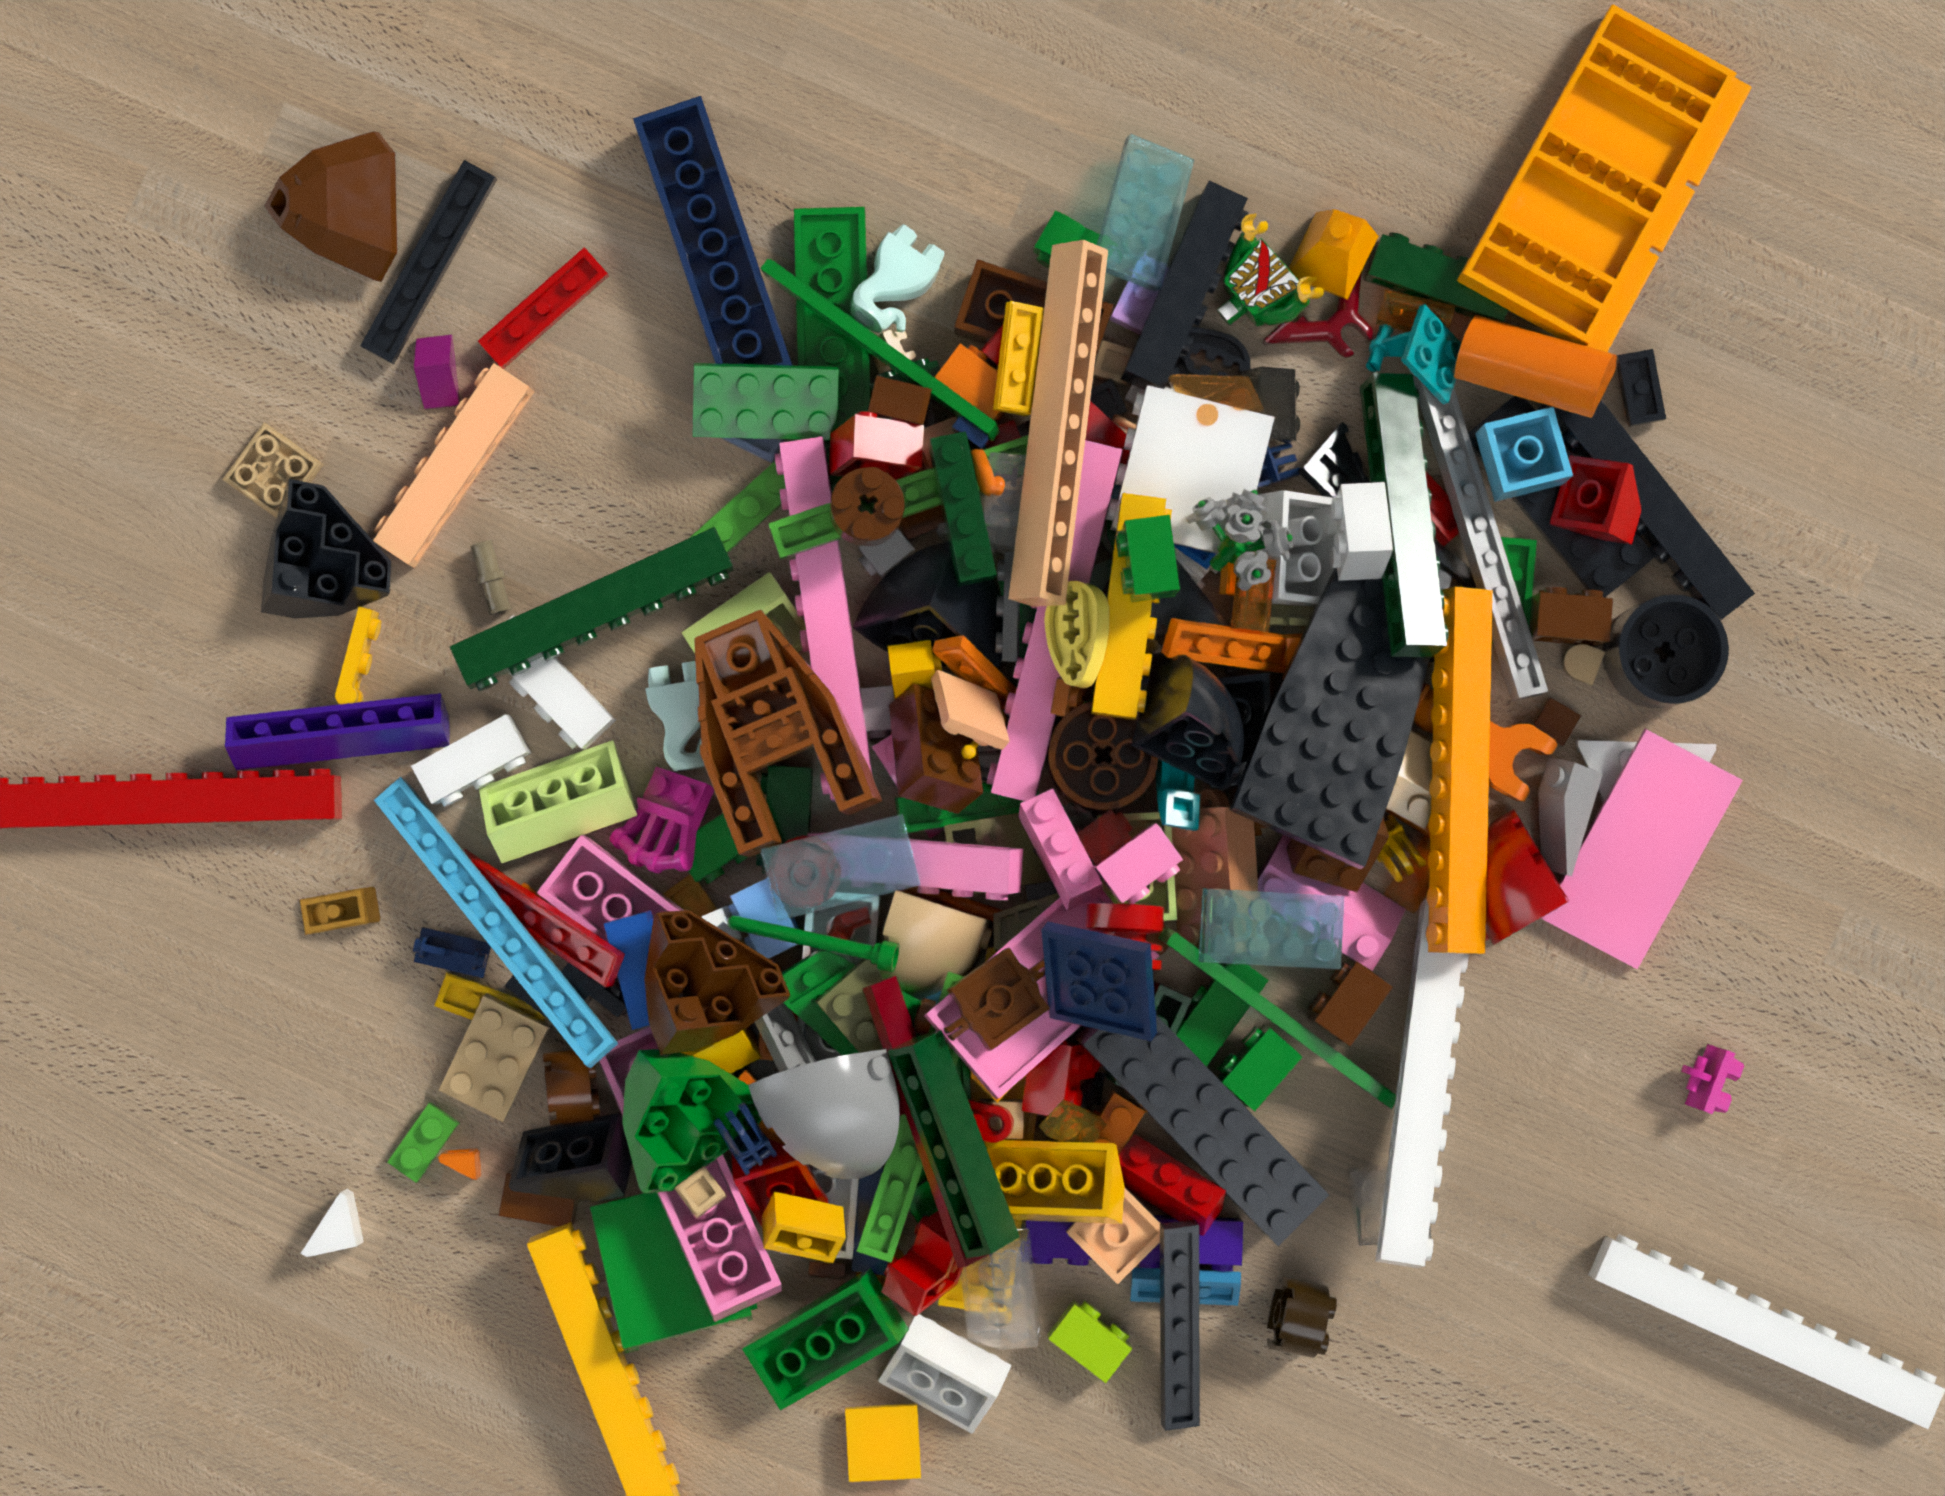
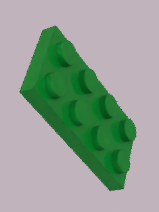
M694 363L692 437L796 440L823 437V440H830L831 433L837 429L839 368L827 366Z

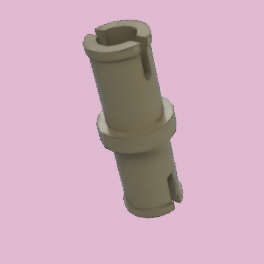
M488 540L471 545L470 549L473 552L479 577H476L478 585L482 584L489 615L512 609L503 583L505 573L504 570L500 571L493 541Z

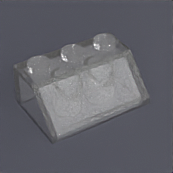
M1029 1228L1017 1229L1019 1238L981 1260L963 1267L961 1281L968 1341L1000 1350L1038 1347L1040 1327Z

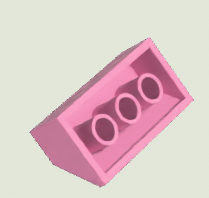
M1282 835L1257 875L1259 903L1349 959L1358 961L1364 967L1373 971L1390 944L1406 909L1365 883L1361 885L1358 892H1354L1292 873L1286 850L1291 838Z

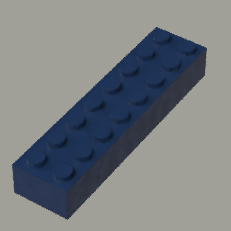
M698 96L633 118L715 364L792 366L702 97Z

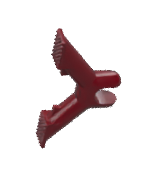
M1362 271L1348 299L1338 297L1337 311L1326 321H1308L1302 316L1297 322L1282 323L1265 337L1263 345L1328 342L1342 357L1350 358L1354 356L1352 349L1341 337V329L1345 326L1354 327L1369 341L1373 336L1372 327L1358 313Z

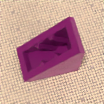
M453 335L417 338L414 371L424 409L458 406L460 397Z

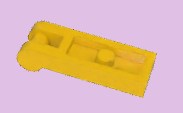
M358 606L335 692V699L338 704L363 702V693L359 687L362 675H367L371 667L372 654H368L372 640H377L381 630L382 621L378 619L379 612Z

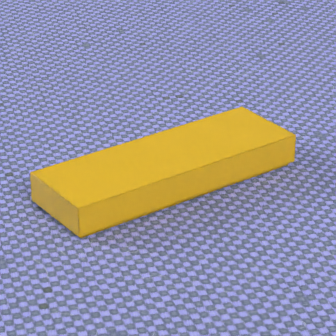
M1014 301L1006 303L993 410L1022 416L1031 415L1044 314L1043 307Z
M446 972L434 1005L440 1009L472 1020L483 996L488 993L542 1021H545L546 1018L521 998L450 972Z

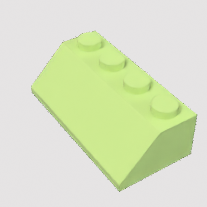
M613 740L495 781L479 789L487 835L501 863L521 858L533 852L579 837L580 835L589 834L598 829L638 816L633 794Z

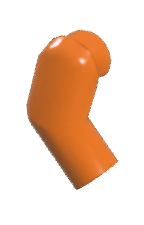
M982 449L972 450V462L981 493L988 497L991 494L995 496L1001 495L1005 488L1004 479L1001 476L993 475L985 451Z

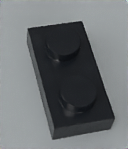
M1649 349L1617 355L1616 364L1628 427L1664 421L1666 414L1654 350Z

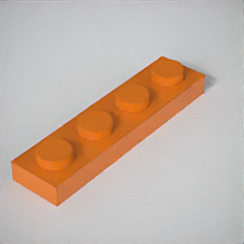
M1171 618L1161 653L1169 658L1183 654L1198 662L1284 673L1286 668L1285 634Z

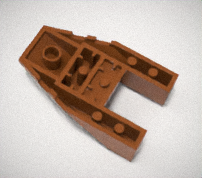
M761 609L694 638L696 683L699 686L698 722H700L701 726L700 754L740 855L752 857L783 843L755 771L813 746L839 812L851 815L882 802L870 768L835 696Z

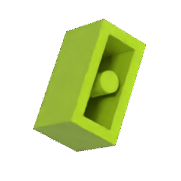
M1073 1300L1049 1331L1048 1339L1104 1383H1107L1132 1350L1131 1343L1127 1341L1130 1335L1115 1323H1112L1110 1327L1098 1319L1101 1313L1084 1300L1080 1305Z

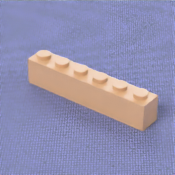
M493 363L490 369L484 368L478 375L474 383L477 388L470 399L465 397L459 403L454 413L457 418L450 428L444 427L440 431L434 442L437 446L430 457L425 456L419 462L414 471L417 477L410 487L404 486L394 500L397 506L389 517L385 515L379 521L374 530V533L377 534L373 540L375 543L413 568L417 566L534 393L528 385L495 363Z

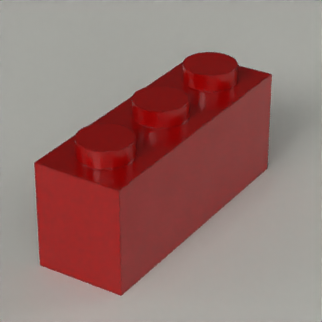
M1136 1134L1131 1137L1118 1155L1125 1188L1178 1221L1195 1220L1199 1224V1234L1205 1235L1223 1209L1226 1190Z

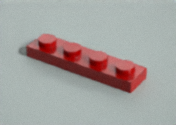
M585 247L582 248L478 340L479 344L502 369L506 368L606 280L609 274Z

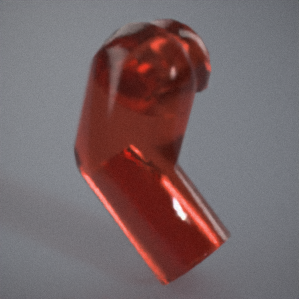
M865 906L835 916L827 936L850 940L854 928L872 923L868 907Z

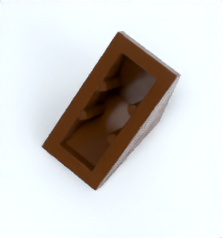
M876 376L868 411L923 425L932 389Z

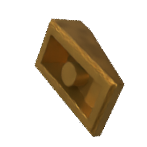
M365 887L300 899L305 935L380 922L381 920L375 887Z

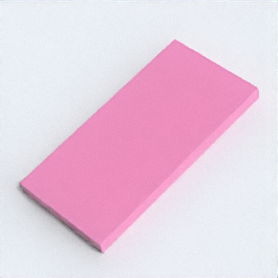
M1644 728L1582 841L1572 877L1563 875L1559 882L1569 902L1541 919L1638 969L1743 780Z
M1101 889L1099 897L1067 911L1059 897L992 957L1005 948L1010 947L1018 961L1030 969L1044 958L1041 929L1047 921L1090 930L1086 928L1087 904L1113 902ZM1151 952L1152 960L1159 957L1156 952ZM1045 975L1037 983L1040 994L1048 1005ZM950 994L924 1015L936 1031L942 1030L945 1041L996 1100L1081 1026L1052 1019L1049 1016L1048 1010L991 1051H987L977 1034L970 1029L954 1041L948 1037L951 1033H945L944 1028L961 1017L959 1008Z

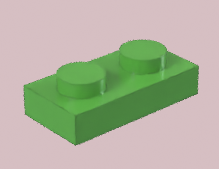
M428 1103L387 1163L415 1183L419 1182L460 1122L433 1103Z

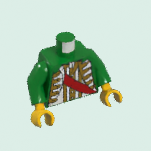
M1256 213L1246 215L1242 219L1241 228L1243 232L1235 243L1224 271L1225 278L1223 284L1231 298L1221 305L1217 312L1229 326L1244 314L1257 327L1263 324L1275 325L1292 322L1309 305V299H1319L1324 294L1323 288H1314L1310 291V286L1316 281V277H1303L1298 280L1262 238L1257 241L1255 236L1265 233L1268 229V223L1266 221L1260 222L1255 230L1253 220L1256 218Z

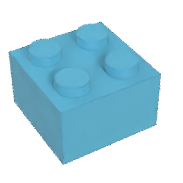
M1554 407L1485 423L1475 433L1494 502L1560 486L1573 476Z

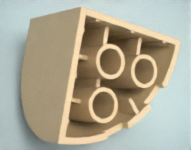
M895 890L882 935H884V940L899 943V958L894 972L879 970L882 980L896 976L900 989L918 1000L942 991L948 971L967 976L975 967L982 948L988 949L994 933V929L989 928L991 920Z

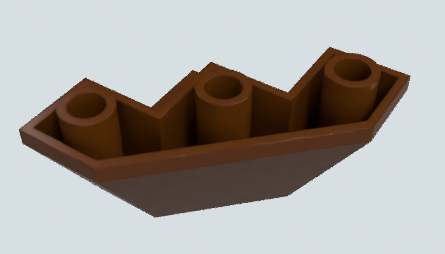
M375 131L314 149L279 177L264 207L282 230L313 253L372 280L382 282L397 255L395 152L381 134Z
M690 910L659 912L655 914L644 981L649 1025L661 1055L694 1051L734 1036L790 997L778 964Z

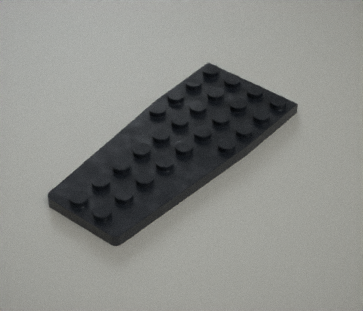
M1441 563L1438 573L1440 589H1446L1450 586L1453 572ZM1334 568L1265 712L1229 808L1232 812L1358 869L1366 866L1400 772L1430 657L1391 656L1382 578L1338 581L1337 568Z

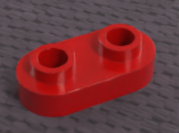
M968 1099L983 1141L990 1143L1001 1142L1012 1133L1014 1119L1008 1109L1000 1105ZM994 1116L1000 1118L1002 1122L999 1130L993 1129L990 1125V1120Z

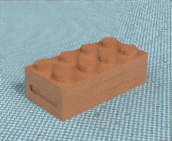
M1203 790L1197 793L1200 794L1199 830L1192 831L1172 827V844L1183 859L1176 864L1180 871L1174 875L1177 933L1203 953H1240L1261 950L1254 821L1230 811L1231 805H1229L1228 798L1221 790Z

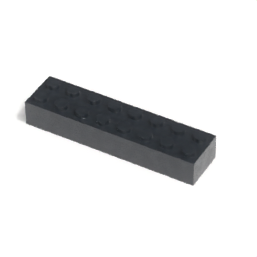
M1157 1015V1034L1152 1041L1084 1026L1074 1038L1216 1185L1226 1190V1195L1277 1246L1329 1196L1323 1187Z

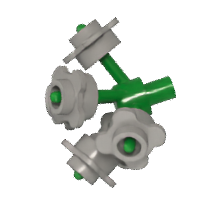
M1245 489L1241 495L1232 493V496L1236 498L1233 505L1226 512L1229 516V520L1224 527L1227 536L1219 525L1226 516L1222 509L1226 505L1224 499L1215 501L1211 498H1205L1199 501L1192 508L1194 513L1186 519L1189 524L1196 522L1201 531L1213 529L1220 543L1217 545L1218 553L1209 563L1216 571H1221L1228 562L1233 563L1234 573L1239 578L1237 586L1243 591L1249 590L1252 585L1265 583L1270 579L1271 571L1267 569L1266 564L1268 555L1271 558L1282 555L1286 561L1290 558L1288 549L1293 548V536L1287 527L1279 526L1276 519L1262 522L1261 512L1262 510H1268L1267 507L1261 505L1264 498L1257 495L1256 490L1250 492Z

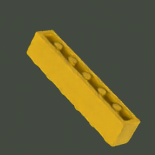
M1122 493L1116 535H1118L1117 531H1121L1125 520L1170 515L1171 520L1172 509L1165 508V498ZM1115 536L1107 594L1109 634L1103 663L1095 680L1091 714L1135 720L1137 712L1144 713L1147 691L1140 690L1142 675L1149 676L1152 654H1146L1145 651L1147 639L1154 640L1157 618L1150 617L1152 603L1159 604L1160 599L1131 602L1130 593L1123 594L1121 572L1122 568H1126L1125 557H1118Z

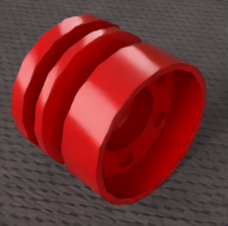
M1113 903L1087 904V929L1150 943L1151 952H1163V946L1146 942L1147 934L1163 932L1164 907ZM1152 960V969L1162 970V961Z

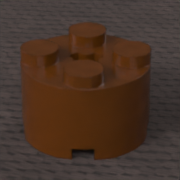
M876 467L859 468L847 473L836 484L831 496L830 516L834 529L845 541L852 544L877 546L886 542L896 533L901 523L905 506L903 492L892 476ZM864 500L867 504L871 502L875 504L873 514L870 515L868 511H863L862 513L859 511L861 501Z
M574 1050L543 1053V1062H551V1065L544 1066L548 1112H556V1115L549 1116L550 1125L594 1120L593 1115L600 1114L598 1089H590V1079L597 1078L596 1065L592 1068L587 1067Z

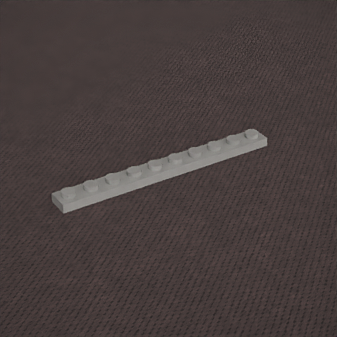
M1413 374L1414 385L1419 392V404L1476 588L1493 590L1492 640L1511 702L1542 695L1548 692V688L1455 389L1453 388L1449 403L1443 405Z

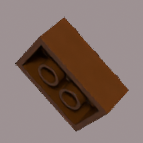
M912 684L889 705L898 796L958 814L983 794L978 747L976 748V755L972 759H965L961 753L962 748L965 745H970L973 739L959 733L954 735L947 732L940 722L941 718L934 698V690Z

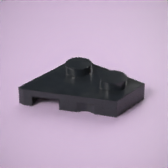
M1344 422L1335 427L1298 470V473L1325 497L1336 498L1341 484L1370 483L1369 478L1363 472V464L1358 452L1353 453L1348 442L1346 433L1349 430Z

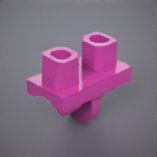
M1707 1044L1703 1057L1698 1055L1693 1068L1683 1065L1681 1072L1690 1075L1685 1088L1690 1090L1685 1102L1686 1105L1713 1114L1714 1111L1723 1113L1728 1111L1732 1099L1730 1094L1721 1091L1726 1078L1737 1081L1744 1069V1064L1734 1058L1735 1053Z

